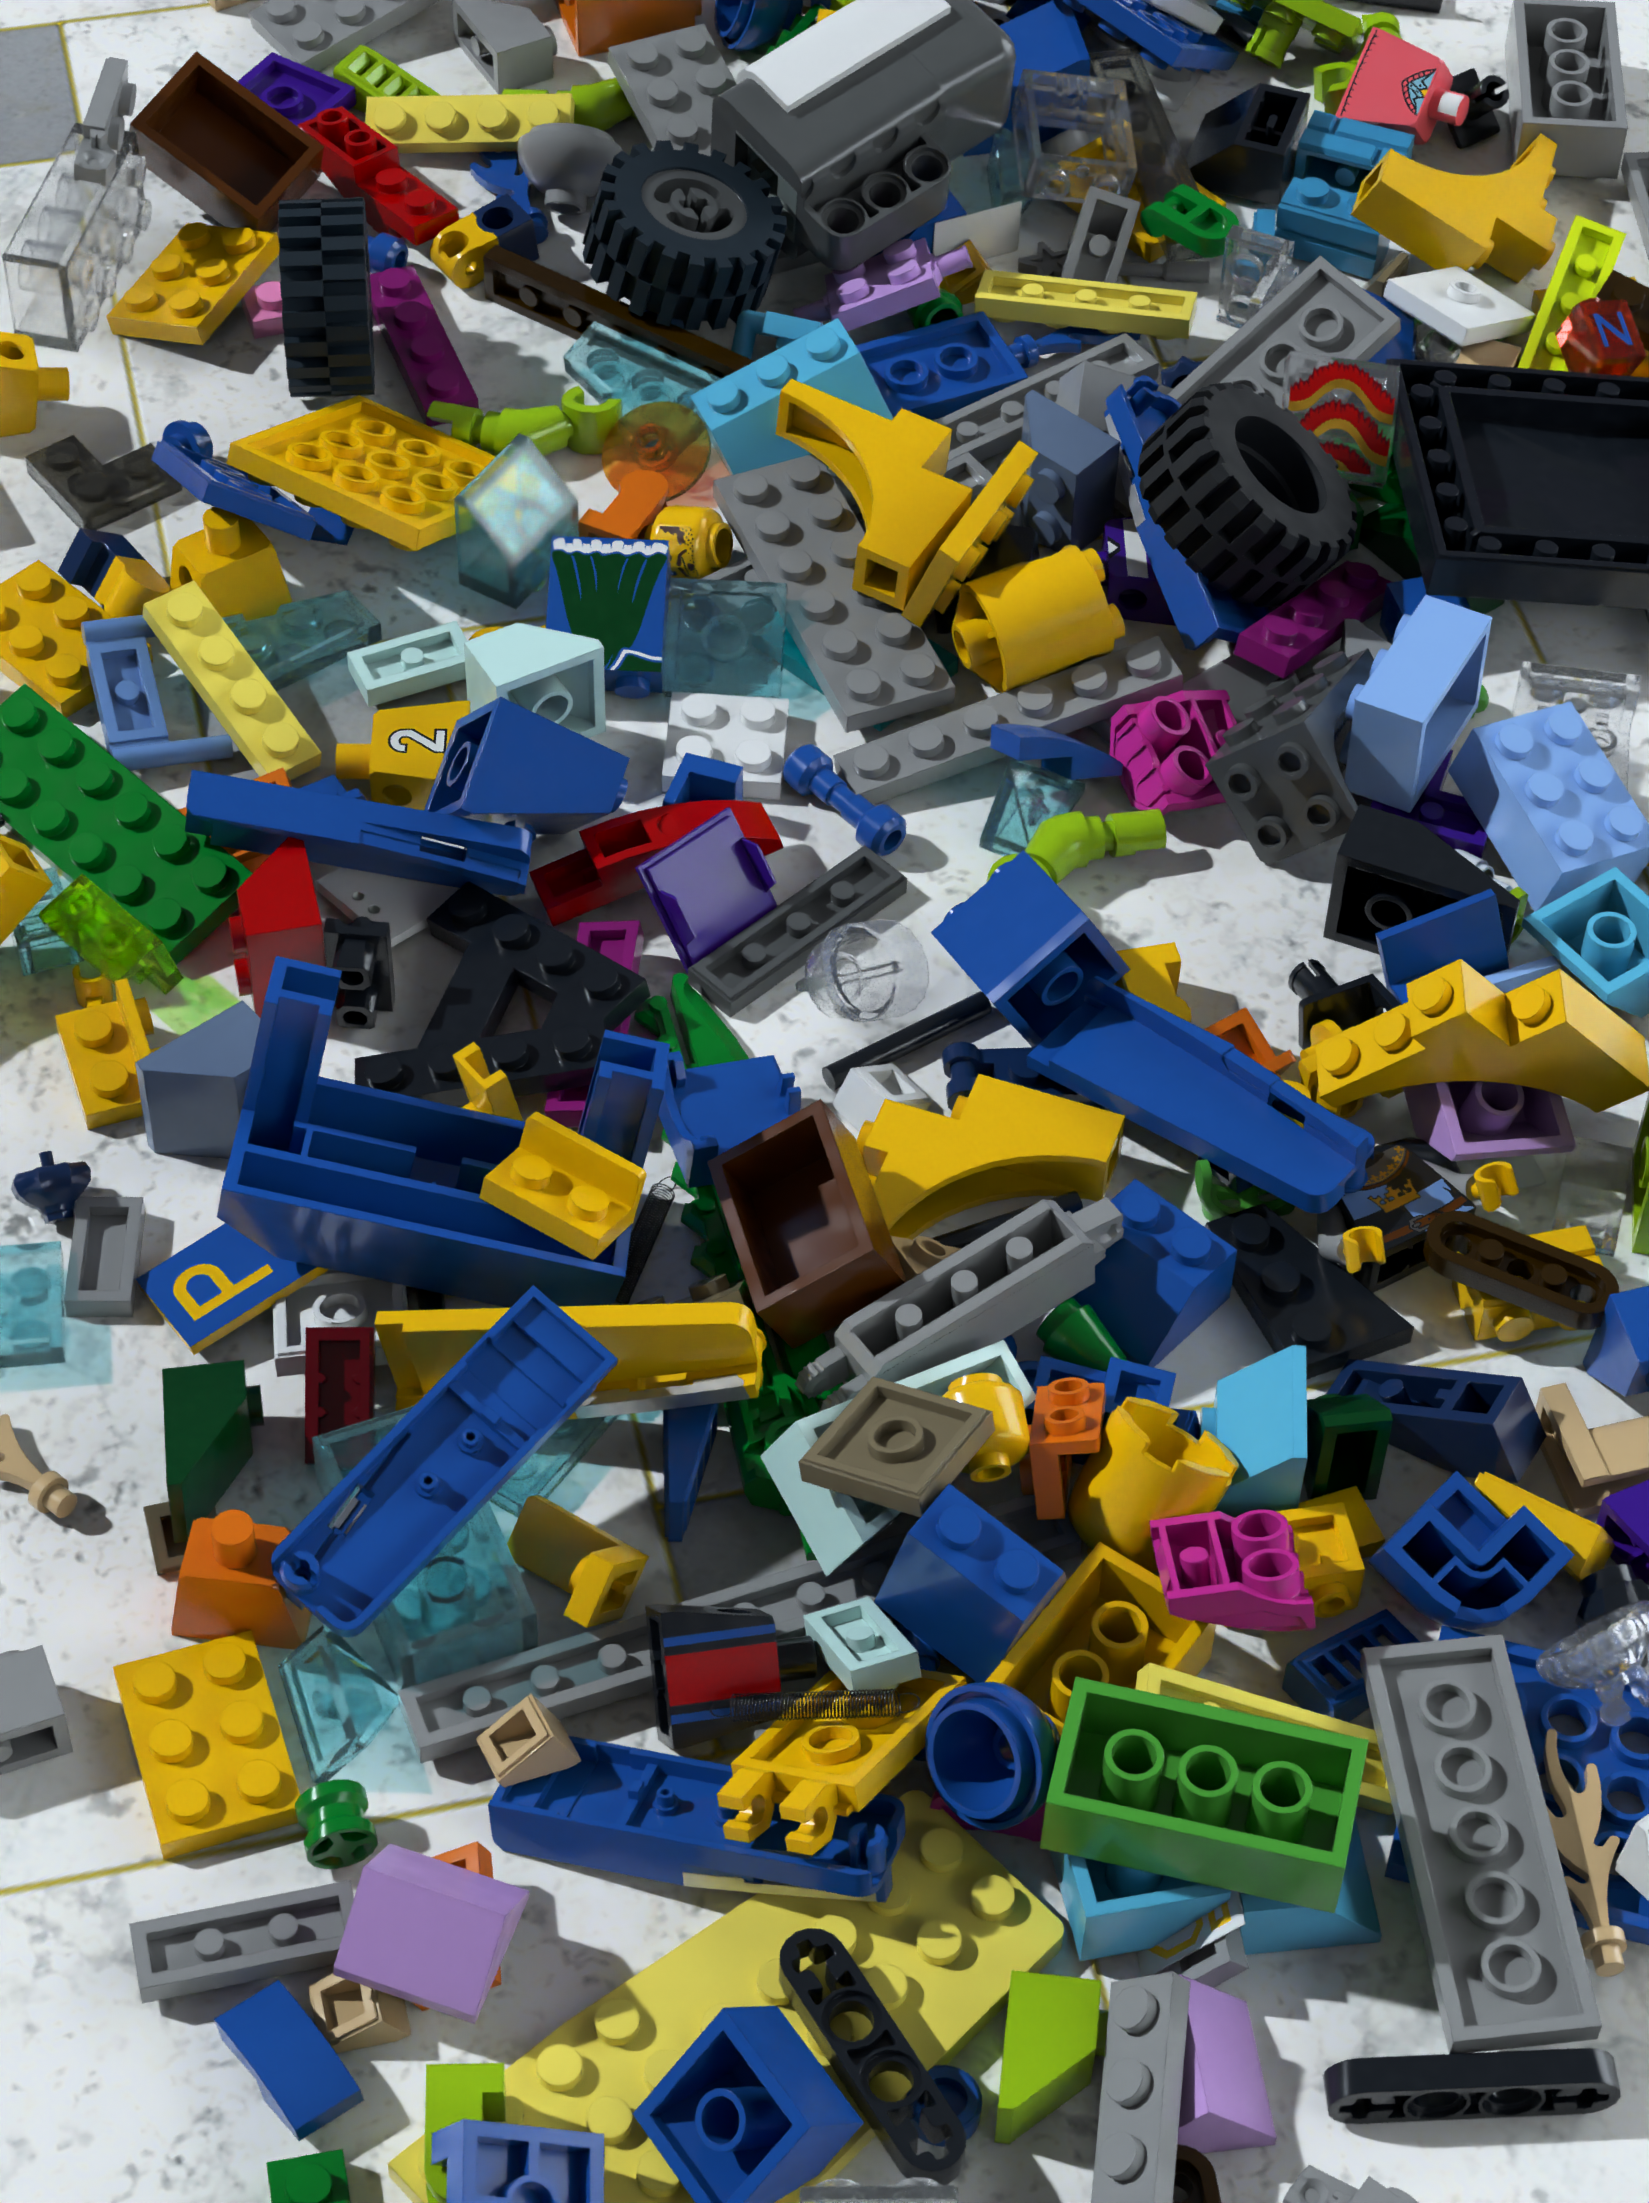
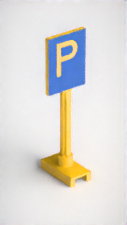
M475 1042L452 1055L469 1099V1103L461 1108L523 1121L507 1075L501 1069L490 1075L482 1051ZM225 1223L136 1279L140 1290L192 1354L196 1355L273 1306L276 1300L289 1296L329 1269L279 1259Z

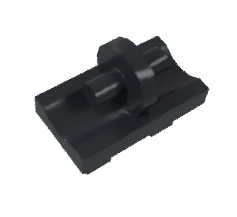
M362 916L356 918L352 923L345 924L339 919L326 918L323 933L327 967L342 970L334 1005L336 1007L337 1025L348 1028L372 1029L375 1027L377 1012H393L395 1003L389 922H375Z

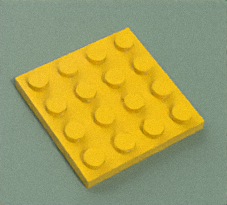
M361 395L231 442L227 458L228 465L248 473L247 476L251 481L260 485L276 486L293 494L294 499L298 503L309 507L326 509L341 516V521L344 524L357 529H369L388 538V542L393 547L405 551H419L423 547L451 537L460 531L481 524L490 518L537 499L543 477Z

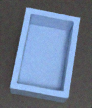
M1428 595L1424 596L1412 616L1408 614L1402 616L1394 634L1393 644L1389 650L1383 648L1379 650L1373 661L1368 681L1365 685L1358 683L1354 687L1346 706L1345 716L1352 720V726L1342 745L1340 762L1346 764L1344 781L1350 792L1409 813L1411 812L1478 708L1492 622L1491 616Z
M1571 701L1473 728L1448 769L1449 774L1487 833L1517 885L1529 895L1527 901L1534 912L1615 866L1635 883L1649 862V824Z

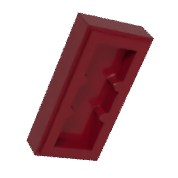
M306 1327V1465H357L375 1447L376 1329L374 1327Z

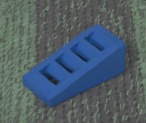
M718 1403L663 1410L665 1537H668V1542H682L684 1533L687 1530L718 1432Z
M1384 1609L1310 1647L1286 1664L1282 1689L1303 1709L1350 1722L1370 1707L1363 1677L1357 1680L1342 1663L1348 1660L1362 1674L1359 1663L1361 1658L1360 1650L1365 1647L1384 1646L1377 1640L1383 1634L1394 1645L1418 1643L1420 1641L1392 1613ZM1330 1672L1344 1687L1337 1690L1324 1676Z

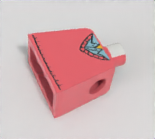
M1372 27L1336 116L1341 119L1345 117L1413 134L1415 137L1414 144L1423 145L1429 141L1437 120L1455 126L1462 125L1469 110L1470 99L1468 95L1450 91L1453 76L1444 61L1439 57L1380 28Z

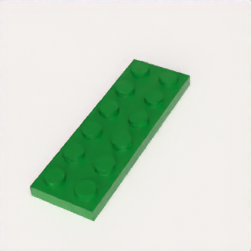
M25 683L0 705V813L5 821L4 826L172 970L239 908L237 889L253 873L221 846L211 845V838L209 836L185 832L186 817Z

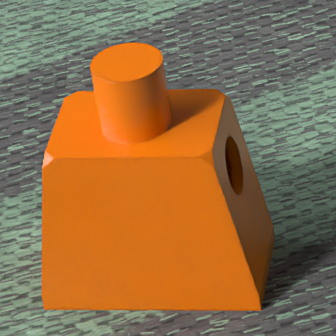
M235 1509L223 1511L214 1519L204 1517L195 1519L192 1523L178 1578L171 1627L172 1635L215 1640L252 1630L256 1645L303 1651L312 1613L305 1607L301 1611L286 1597L285 1589L274 1578L271 1565L272 1553L292 1531L282 1526L253 1523L252 1518L247 1513Z

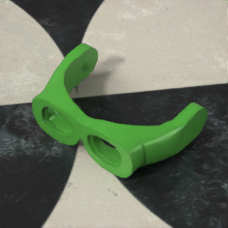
M1207 1159L1196 1161L1195 1183L1197 1194L1202 1203V1212L1209 1221L1262 1203L1278 1216L1290 1214L1296 1207L1280 1198L1270 1202L1261 1201L1258 1197L1269 1194V1192L1255 1185L1237 1194L1229 1187L1213 1184L1209 1161ZM1237 1200L1240 1202V1205L1230 1207L1222 1204L1220 1201Z

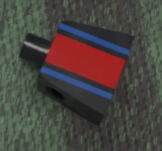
M664 1604L645 1605L658 1740L673 1750L687 1748L768 1722V1720L732 1722L730 1715L716 1717L710 1712V1708L715 1702L731 1699L734 1693L781 1692L780 1682L816 1677L817 1657L811 1636L776 1640L773 1616L759 1609ZM768 1697V1700H767V1701H768V1719H769V1718H770V1715H769V1697ZM747 1698V1699H746V1702H747V1720H748L749 1717H748V1698ZM754 1698L753 1702H754V1720H755L756 1717H755V1698ZM761 1698L760 1701H761V1719H762L763 1716H762V1698ZM771 1698L773 1719V1698ZM779 1698V1699H778V1702H779V1717H780V1698ZM731 1700L716 1703L712 1707L713 1714L717 1716L730 1714ZM732 1701L731 1712H732V1718H733V1721H734V1713H733V1705H734V1702Z

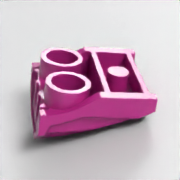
M1181 690L1168 696H1157L1151 701L1125 704L1111 718L1109 755L1123 763V773L1118 777L1131 806L1139 810L1159 808L1162 814L1165 815L1170 811L1203 808L1226 802L1205 766L1226 742L1223 734L1237 724L1228 705L1231 699L1226 690Z
M1262 1509L1248 1511L1235 1518L1221 1511L1149 1520L1156 1564L1170 1615L1189 1621L1197 1620L1243 1629L1312 1631L1316 1628L1314 1603L1312 1596H1309L1308 1589H1305L1303 1571H1300L1299 1557L1295 1553L1293 1530L1282 1514Z

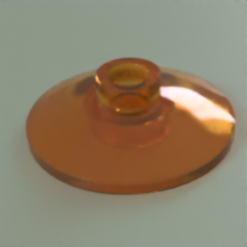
M664 401L641 405L621 417L608 433L602 450V466L605 476L614 490L619 493V483L626 474L636 470L656 471L668 481L669 493L665 501L673 500L690 490L705 472L711 455L710 436L702 419L693 410L684 405ZM659 439L653 447L644 448L649 442Z

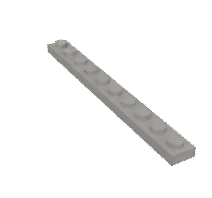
M1034 1495L1021 1496L983 1508L1053 1563L1080 1556L1082 1540L1069 1519L1067 1509L1065 1519L1037 1520ZM908 1532L864 1545L827 1577L816 1560L674 1605L759 1609L773 1616L776 1640L806 1636L803 1615L868 1596L874 1602ZM880 1608V1610H881L886 1616H890L887 1612H885L882 1608ZM646 1613L398 1690L399 1706L420 1763L478 1746L476 1738L529 1694L537 1698L550 1712L561 1720L652 1691L653 1682Z

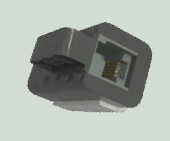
M855 0L738 72L736 85L715 97L712 103L711 154L713 149L727 154L725 163L732 167L739 162L744 163L752 169L749 176L752 181L763 178L771 186L768 197L780 198L784 206L781 216L787 217V228L781 247L785 254L789 257L797 258L810 250L822 264L830 269L837 271L852 269L936 217L945 209L948 201L951 161L997 133L1006 122L1009 114L1016 63L1014 43L1010 36L973 0Z

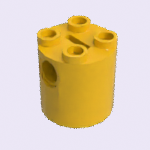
M1069 544L1051 556L1028 562H1020L963 583L959 589V599L952 626L953 642L963 665L988 683L996 693L1001 694L1061 672L1077 662L1111 653L1114 649V640L1125 636V626L1117 606L1113 603H1107L1105 593L1100 582L1105 580L1104 567L1095 549L1089 548L1081 551L1076 545Z

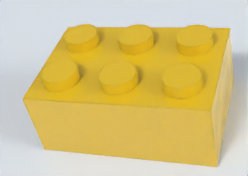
M1098 1542L985 1682L1005 1684L1024 1694L1053 1721L1058 1730L1059 1739H1061L1075 1676L1135 1689L1137 1672L1149 1662L1197 1676L1211 1658L1216 1624L1197 1620L1189 1621L1170 1615L1166 1606L1160 1577L1103 1543Z

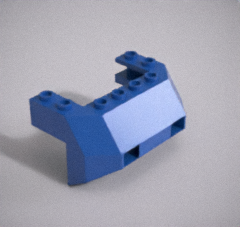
M276 956L262 1009L242 1110L221 1189L217 1218L275 1257L302 1264L402 1284L506 1308H511L532 1285L538 1288L557 1306L613 1304L626 1276L632 1224L594 1260H591L480 1199L479 1196L484 1177L519 1147L525 1122L320 1077L319 1073L342 970ZM605 1030L577 1133L643 1168L665 1091L670 1044Z

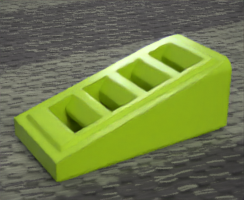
M364 45L356 47L335 66L333 71V78L355 87L356 105L352 108L366 113L367 97L441 96L378 52Z

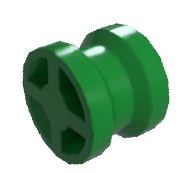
M349 1779L322 1782L307 1789L298 1797L295 1803L296 1815L299 1825L308 1830L304 1840V1848L307 1861L314 1867L339 1869L351 1866L366 1859L376 1849L378 1839L375 1826L364 1816L369 1808L366 1790L359 1782Z

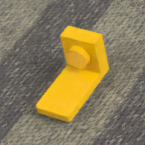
M540 1495L529 1496L526 1499L504 1550V1554L508 1559L572 1594L563 1615L585 1628L623 1617L649 1558L644 1553Z

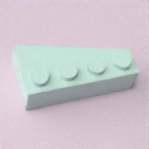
M1005 1340L894 1382L942 1396L948 1392L950 1383L957 1378L974 1373H992L1000 1376L1002 1382L1011 1384L1021 1392L1025 1409L1036 1398V1394ZM853 1399L795 1421L760 1456L826 1577L904 1513L813 1485L801 1479L798 1462Z

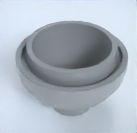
M547 123L535 126L530 130V133L524 134L519 138L517 148L519 164L527 179L539 191L545 194L544 208L548 211L564 215H578L586 212L587 199L596 196L606 165H612L614 156L622 151V148L613 142L612 136L597 128L573 123Z

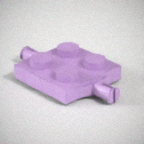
M925 237L914 242L911 239L899 240L885 248L882 254L871 257L852 269L842 271L833 269L831 273L825 274L827 292L823 299L797 309L794 308L793 313L795 317L821 323L839 318L848 332L941 297L939 285L943 281V277L972 268L973 264L966 245L935 257V255L930 253Z

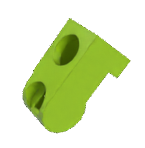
M504 2063L426 2064L424 2172L428 2203H446L447 2166L431 2165L432 2133L462 2119L506 2122Z

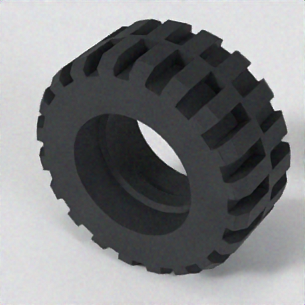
M1231 382L1210 384L1207 387H1202L1147 438L1142 446L1138 463V476L1141 478L1139 488L1142 498L1148 500L1150 504L1148 512L1153 522L1161 526L1165 532L1164 539L1173 550L1177 549L1185 557L1186 561L1184 563L1195 573H1202L1209 579L1208 584L1218 591L1230 592L1234 600L1244 604L1254 603L1255 607L1281 606L1292 597L1307 590L1344 557L1354 543L1357 523L1355 522L1357 517L1356 504L1349 498L1351 489L1347 480L1341 478L1338 473V464L1330 453L1326 454L1319 445V438L1310 429L1307 431L1298 422V417L1287 408L1283 410L1277 406L1275 399L1267 394L1254 393L1252 387L1243 384L1232 385Z

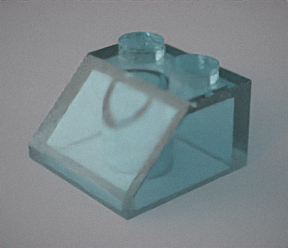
M520 433L454 498L459 584L513 609H517L532 592H538L546 583L550 570L552 536L579 537L577 499L531 439Z

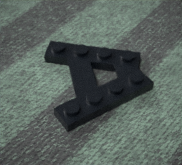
M467 881L426 918L432 936L464 953L418 1047L355 1058V1084L455 1107L464 1106L469 1103V1099L452 1055L475 1042L482 1051L490 1075L500 1069L507 1075L514 1097L589 1086L604 1031H614L651 996L647 981L644 977L472 882ZM518 985L553 1004L542 1028L494 1036Z

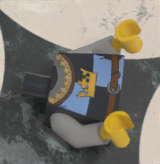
M1396 1145L1375 1155L1374 1159H1367L1365 1170L1368 1173V1180L1361 1190L1355 1193H1344V1196L1333 1208L1327 1212L1317 1214L1318 1251L1327 1261L1345 1265L1348 1273H1352L1356 1280L1374 1293L1429 1266L1424 1258L1423 1247L1428 1226L1435 1217L1449 1211H1464L1475 1215L1476 1206L1481 1205L1487 1212H1493L1502 1204L1500 1196L1517 1195L1519 1189L1513 1168L1508 1162L1497 1161L1481 1166L1473 1174H1459L1422 1160L1408 1147Z

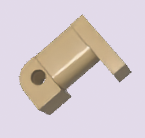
M1566 1383L1540 1388L1535 1409L1547 1435L1540 1449L1570 1512L1581 1517L1597 1514L1600 1511L1603 1499L1609 1495L1649 1480V1415L1588 1429Z

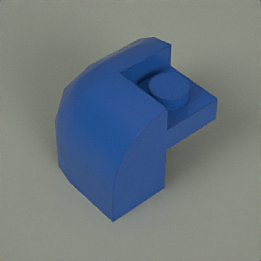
M1456 1470L1383 1543L1367 1562L1417 1612L1441 1626L1445 1625L1462 1630H1476L1497 1626L1522 1609L1575 1554L1525 1505L1506 1519Z

